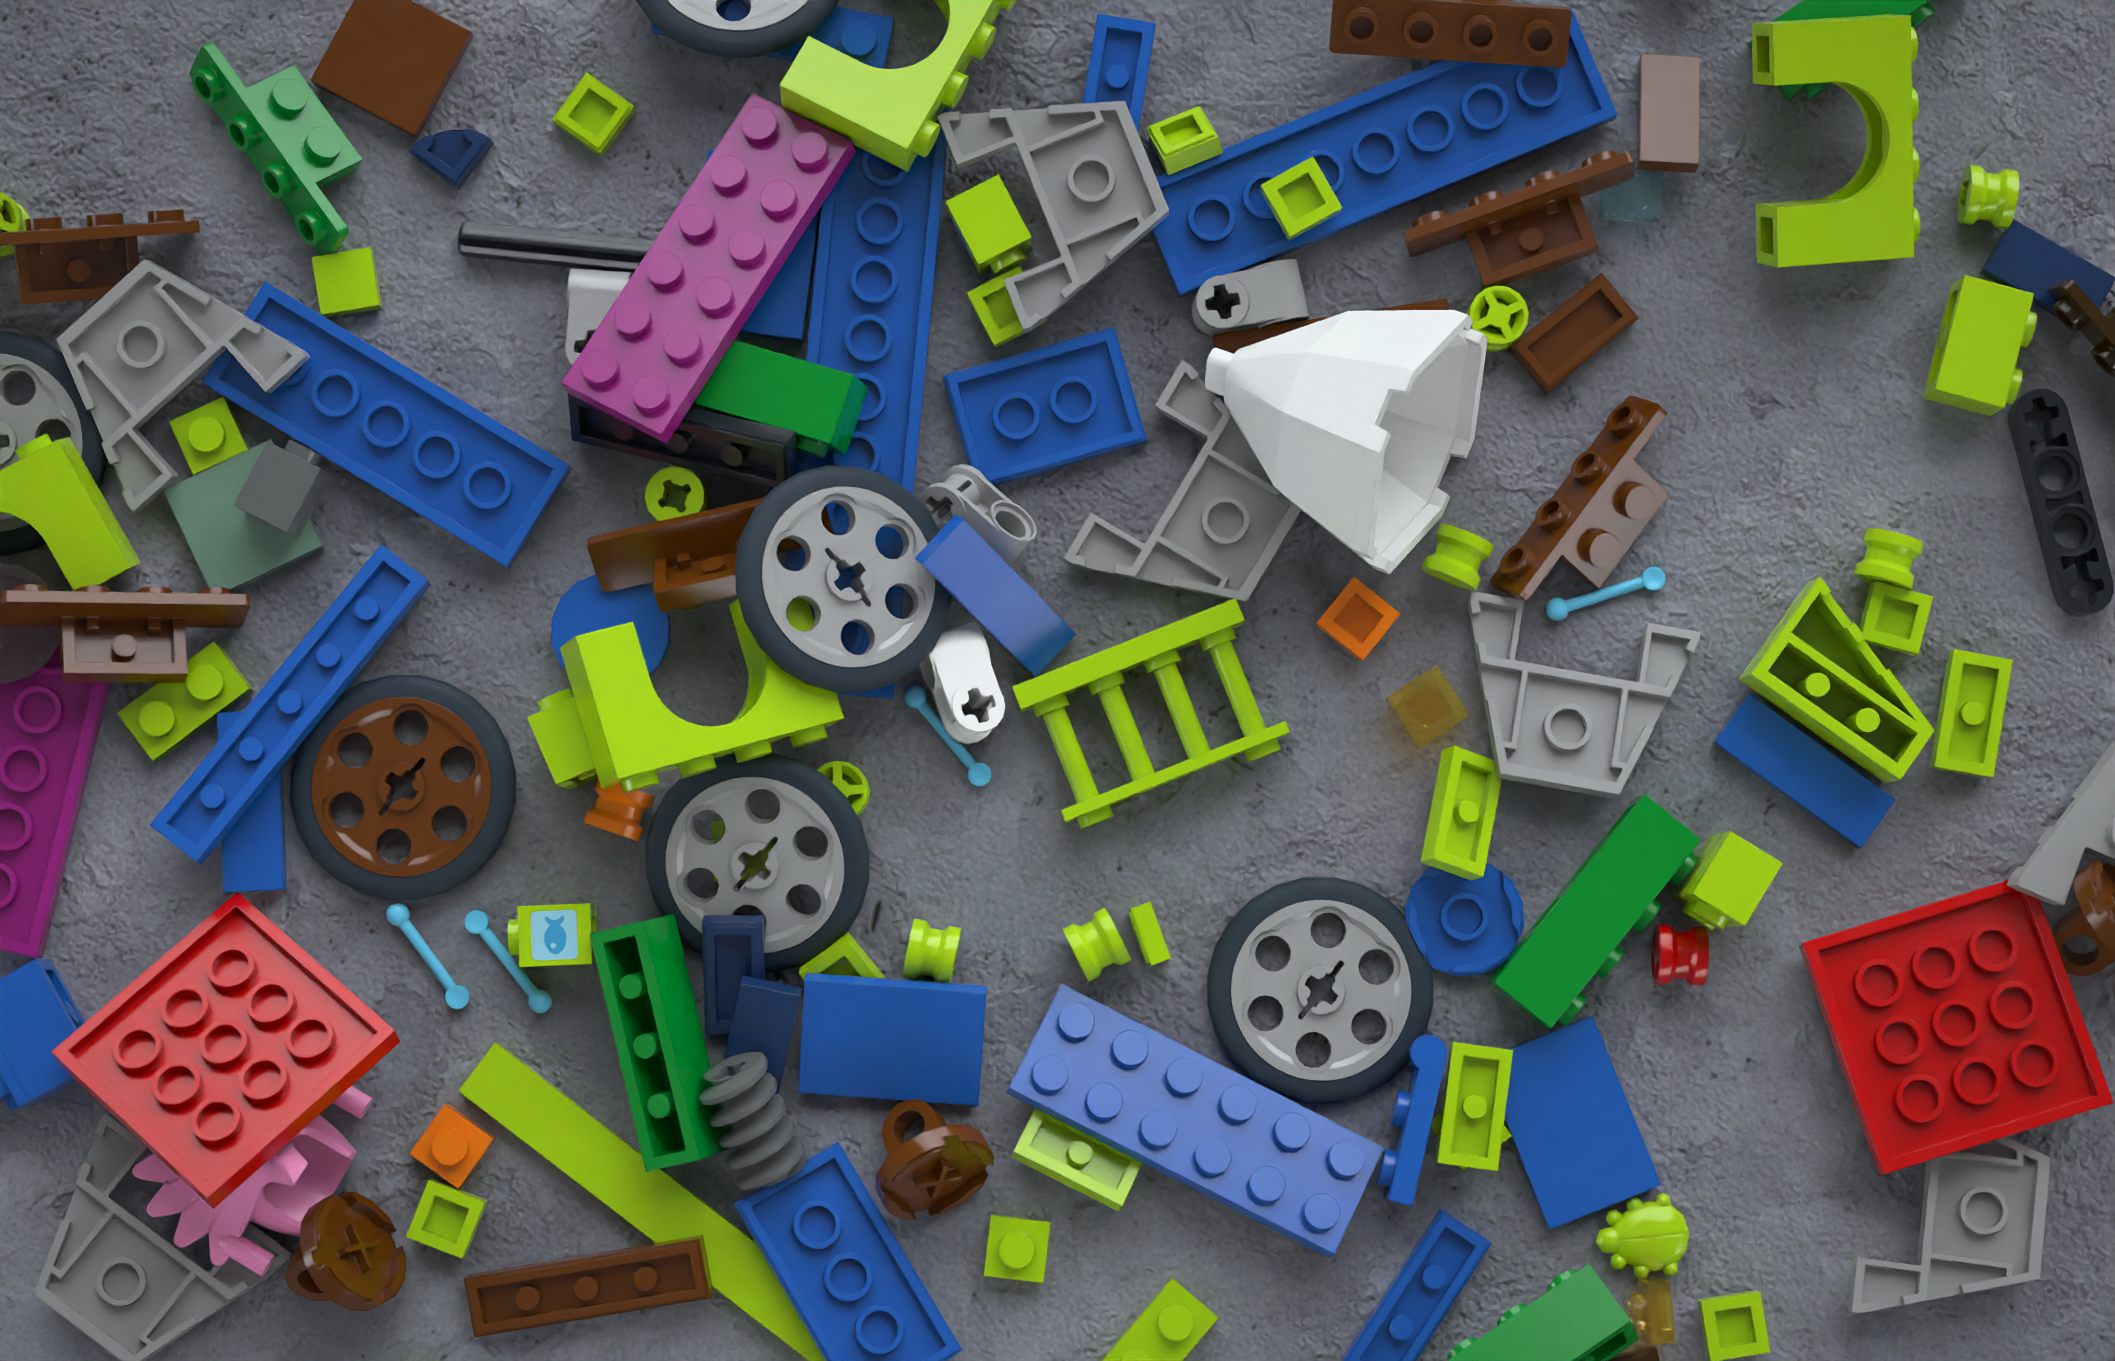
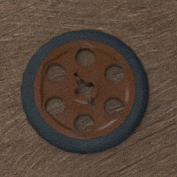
M387 675L361 682L342 693L297 748L291 770L290 803L297 831L311 856L334 879L358 893L384 900H420L446 893L467 881L494 856L509 830L516 804V769L509 743L495 718L474 697L448 682L422 675ZM409 711L420 712L428 722L426 737L416 745L403 744L396 734L398 719ZM353 734L365 735L370 740L373 748L369 762L359 768L348 767L342 761L340 755L343 741ZM453 748H467L475 758V770L464 781H452L447 778L443 771L444 757ZM425 759V763L414 774L416 778L413 780L412 787L418 792L413 800L402 797L396 803L392 802L391 797L395 792V788L389 783L392 776L398 775L405 778L410 772H415L418 765ZM353 793L363 802V817L353 827L344 828L333 819L332 805L336 798L342 794ZM392 802L387 812L382 816L383 810ZM449 806L461 809L467 819V828L464 834L459 839L453 841L441 839L434 828L437 814L443 808ZM394 829L405 832L411 841L409 856L399 864L387 863L379 853L381 837L386 832Z

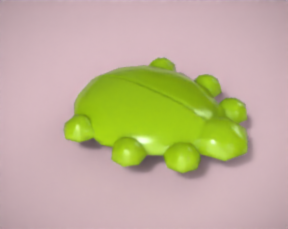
M1661 1193L1656 1196L1655 1202L1646 1201L1644 1203L1638 1196H1633L1626 1201L1628 1210L1623 1214L1616 1209L1607 1212L1605 1218L1611 1227L1599 1230L1595 1242L1602 1252L1614 1253L1610 1262L1614 1269L1622 1270L1628 1263L1634 1266V1275L1638 1279L1646 1278L1650 1270L1658 1271L1662 1269L1666 1276H1674L1678 1272V1262L1687 1251L1689 1229L1684 1216L1671 1205L1670 1196Z

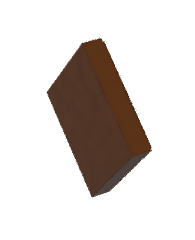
M354 0L310 81L315 86L418 139L469 46L473 34L471 31L411 0Z

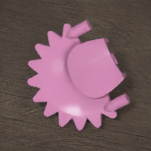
M351 1086L333 1103L361 1119L368 1110L373 1098ZM319 1114L214 1209L154 1153L137 1163L132 1168V1173L138 1179L163 1184L147 1205L146 1211L148 1215L157 1218L181 1213L174 1235V1243L177 1247L185 1248L209 1234L210 1259L214 1265L222 1266L231 1258L258 1275L263 1276L272 1264L275 1255L243 1237L249 1222L280 1233L300 1237L301 1221L309 1207L334 1194L353 1162L357 1151L331 1123Z

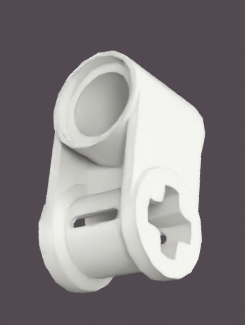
M970 622L943 631L934 650L919 665L924 680L931 689L942 725L947 734L957 742L964 744L977 743L986 738L1003 718L1005 711L1004 697L991 665L986 640L978 624ZM967 702L972 709L982 708L984 715L979 721L975 715L965 716L963 714L962 708Z

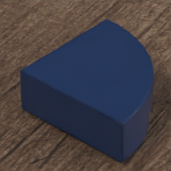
M471 129L448 130L425 136L409 150V153L456 189L460 190L494 142L486 135Z

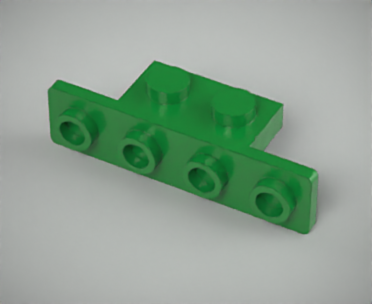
M213 42L202 46L189 72L197 95L203 102L212 106L225 124L227 134L233 145L238 150L245 152L257 168L267 192L272 197L279 199L295 221V227L301 239L307 245L313 246L319 255L337 253L349 230L320 188L356 171L362 158L294 65L246 88Z

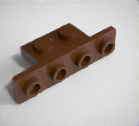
M1333 0L1329 49L1332 53L1562 68L1567 63L1572 13L1570 8L1566 6L1512 3L1511 0Z
M1613 150L1600 152L1584 160L1581 164L1582 168L1562 175L1558 171H1547L1538 174L1526 181V188L1503 195L1502 191H1491L1475 197L1469 202V208L1449 215H1446L1445 211L1425 214L1413 221V228L1403 232L1409 256L1414 257L1466 238L1483 287L1486 289L1493 286H1504L1598 252V245L1581 197L1635 178L1633 156L1630 151L1616 155V152Z
M184 209L147 212L148 223L124 225L123 213L86 215L87 227L63 229L62 217L25 219L26 231L1 233L0 227V246H14L19 305L101 299L140 264L137 237L200 232L199 220L185 221Z
M1630 395L1610 413L1606 426L1588 450L1576 458L1571 467L1570 474L1555 494L1540 506L1535 520L1518 543L1503 555L1499 568L1490 579V583L1506 594L1526 601L1558 559H1560L1585 583L1600 588L1669 496V493L1633 460L1667 415V412L1659 404Z
M764 498L590 537L587 549L601 590L611 592L654 582V595L660 613L675 609L692 610L710 601L737 596L735 560L741 533L755 507ZM825 505L821 512V520L826 530L834 534L828 509ZM782 539L777 546L776 555L800 549L802 546L793 539Z
M26 584L1 593L0 625L59 626L61 682L185 683L188 675L185 627L240 628L243 626L250 609V597L248 594H233L230 589L223 587L205 588L197 593H172L171 589L162 586L144 587L136 592H111L109 588L99 585L83 586L75 591H49L47 587L42 585Z

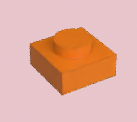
M1353 577L1315 626L1362 662L1400 613Z
M447 1103L442 1106L409 1154L459 1189L467 1181L496 1137Z

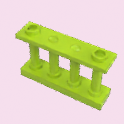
M1236 598L1012 687V692L1021 713L1033 709L1036 718L1043 717L1077 804L1061 810L1065 824L1077 819L1080 828L1084 829L1113 817L1114 814L1111 809L1113 804L1241 753L1245 754L1249 763L1281 750L1277 739L1286 736L1290 732L1287 723L1283 721L1266 728L1231 642L1236 639L1233 629L1242 626L1245 621ZM1199 642L1203 652L1210 651L1244 735L1241 739L1210 750L1176 663L1181 661L1177 651ZM1141 665L1145 666L1148 674L1154 672L1188 757V760L1158 772L1154 771L1120 686L1125 683L1122 673ZM1089 687L1092 696H1099L1133 782L1100 795L1065 710V707L1070 705L1066 695Z

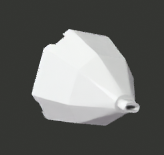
M1455 310L1347 311L1240 348L1235 354L1219 348H1213L1206 364L1205 389L1224 396L1226 407L1274 487L1374 569L1390 574L1443 516L1450 496L1438 489L1451 456L1467 458L1475 438L1488 339L1483 333L1471 329L1473 320L1469 315Z

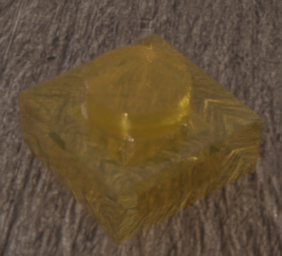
M1437 665L1385 698L1417 749L1469 716V713Z
M1662 1277L1636 1278L1638 1293L1629 1294V1315L1634 1329L1641 1330L1642 1339L1651 1345L1676 1343L1670 1281Z

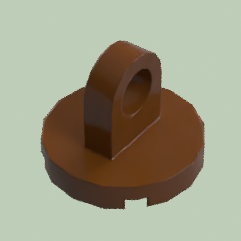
M2093 861L2077 872L2073 884L2079 906L2062 917L2052 929V934L2066 973L2078 977L2091 976L2115 962V865L2106 863L2102 866V863L2099 861ZM2083 935L2094 940L2098 946L2092 952L2078 954L2067 949L2064 942L2073 936Z
M918 1099L906 1100L897 1104L888 1113L883 1123L882 1137L889 1156L876 1174L875 1189L882 1204L892 1216L914 1220L917 1219L914 1212L928 1210L930 1216L940 1215L966 1202L982 1188L989 1177L986 1167L988 1164H994V1155L980 1130L968 1125H947L944 1118L929 1104ZM918 1119H924L925 1127L923 1133L904 1143V1133L907 1127Z
M342 1192L339 1195L332 1194L309 1207L301 1221L300 1246L292 1252L285 1280L288 1287L295 1294L313 1301L331 1300L350 1311L369 1312L395 1297L405 1281L406 1256L403 1245L396 1249L395 1241L391 1236L396 1229L391 1219L373 1201L356 1192Z

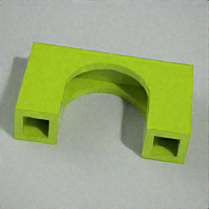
M933 0L945 16L948 25L947 32L940 45L932 54L924 60L904 68L882 69L872 67L808 36L780 83L782 108L852 141L853 145L908 172L917 155L925 158L933 148L941 128L936 123L938 120L937 115L942 113L945 106L953 109L960 101L969 76L964 73L973 57L982 60L988 52L997 30L992 24L1001 8L1010 11L1017 0Z
M1886 14L1752 23L1753 84L1777 86L1822 82L1833 83L1844 89L1856 101L1863 113L1867 128V145L1863 161L1853 178L1840 190L1818 199L1755 203L1757 263L1779 268L1914 257V242L1919 238L1921 225L1919 213L1914 207L1913 183L1918 179L1920 162L1918 153L1913 147V123L1918 117L1919 100L1916 90L1912 87V62L1917 57L1918 38L1915 29L1911 26V15Z
M44 434L15 450L20 460L0 470V512L16 516L38 531L47 543L73 591L83 586L101 585L141 563L70 437L52 442L48 434Z
M794 598L789 602L786 609L789 624L796 630L802 632L809 631L815 621L810 604L800 598ZM738 599L729 604V608L747 665L748 690L741 710L726 725L701 726L687 722L673 714L662 703L653 688L634 622L575 636L560 647L601 789L621 784L624 793L638 791L659 784L658 773L676 768L679 769L681 778L715 769L714 758L735 753L737 763L772 753L770 743L790 738L793 748L823 740L828 737L825 728L844 718L837 693L807 685L782 670L759 647L744 621Z

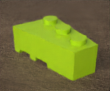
M1819 576L1804 585L1738 680L1883 783L1901 780L1935 730L1890 669H1885L1864 639L1866 637L1855 622L1851 623L1831 596L1829 587Z

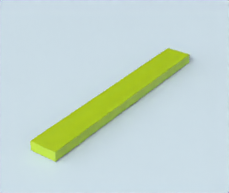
M498 1042L494 1043L458 1090L461 1094L655 1243L703 1235L712 1287L807 1360L825 1361L750 1235L664 1169L646 1172L642 1154L638 1149Z

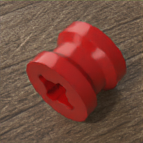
M1655 925L1651 946V972L1654 984H1669L1673 979H1685L1689 985L1704 986L1709 964V939L1706 926H1691L1684 932L1675 931L1670 925Z

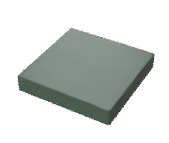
M268 440V442L277 446L274 440ZM267 441L163 490L209 588L223 587L234 592L325 548L311 516L299 539H296L234 506Z

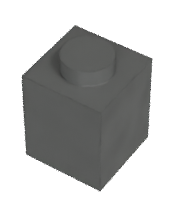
M289 440L285 448L282 449L267 441L234 506L299 539L332 476L317 467L322 456L308 448Z

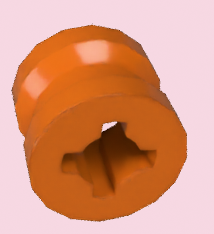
M598 778L595 786L598 799L595 807L587 810L583 822L640 842L644 831L640 824L644 811L652 808L656 796L640 790L624 793L621 784L601 789Z

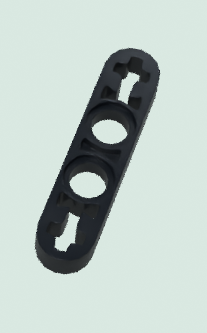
M2034 389L2020 396L2011 405L2008 414L2009 428L2054 599L2057 605L2067 614L2075 617L2089 616L2103 610L2110 603L2114 593L2113 579L2068 408L2064 400L2056 392L2048 389ZM2033 402H2036L2039 410H2049L2052 415V420L2043 424L2046 442L2058 437L2061 446H2050L2036 454L2032 453L2031 445H2036L2043 441L2038 425L2034 423L2027 424L2024 414L2033 410ZM2055 458L2066 466L2068 481L2062 490L2053 491L2041 484L2038 478V468L2044 459ZM2061 515L2075 517L2083 527L2082 541L2075 548L2061 546L2053 535L2054 523ZM2089 552L2091 561L2079 564L2083 580L2085 582L2094 581L2097 586V592L2088 596L2089 605L2085 604L2082 596L2072 597L2070 586L2078 583L2076 566L2074 564L2063 569L2060 559H2072Z

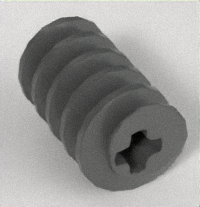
M762 1052L741 1053L714 1064L703 1076L704 1080L711 1081L712 1085L699 1096V1100L703 1105L721 1104L719 1108L709 1115L708 1120L713 1127L730 1125L728 1129L719 1135L717 1141L722 1148L739 1146L737 1150L728 1156L726 1162L731 1169H740L748 1166V1169L736 1179V1185L740 1190H750L777 1184L795 1175L807 1163V1157H803V1142L798 1136H794V1121L789 1115L784 1114L786 1111L785 1100L780 1094L775 1093L777 1082L771 1073L766 1072L768 1061Z

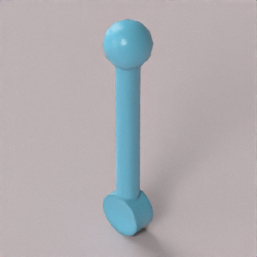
M1649 567L1642 572L1640 577L1568 600L1559 597L1553 598L1546 605V613L1552 620L1561 621L1567 617L1570 611L1643 588L1647 591H1656L1665 584V574L1658 567Z
M911 685L907 687L903 694L905 703L909 707L917 708L964 764L968 769L969 781L978 787L986 785L991 779L990 768L984 763H977L961 742L955 741L947 734L942 725L941 718L926 701L927 693L922 686Z
M402 903L391 904L386 911L388 922L401 928L446 990V1003L454 1009L465 1007L470 1001L469 990L463 985H456L410 922L408 907Z
M479 910L469 912L465 918L466 929L471 933L479 934L528 995L530 1009L536 1013L548 1011L552 1004L550 994L545 990H538L522 968L519 967V964L489 928V916Z

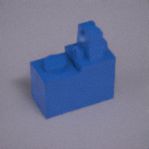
M35 959L0 979V1103L5 1100L10 1111L20 1107L33 1106L76 1082L57 1063L51 1051L83 1025L85 1021L51 959Z

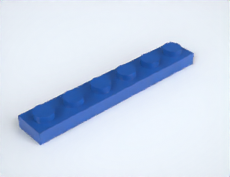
M381 544L152 821L150 826L194 861L202 865L431 586L429 581Z

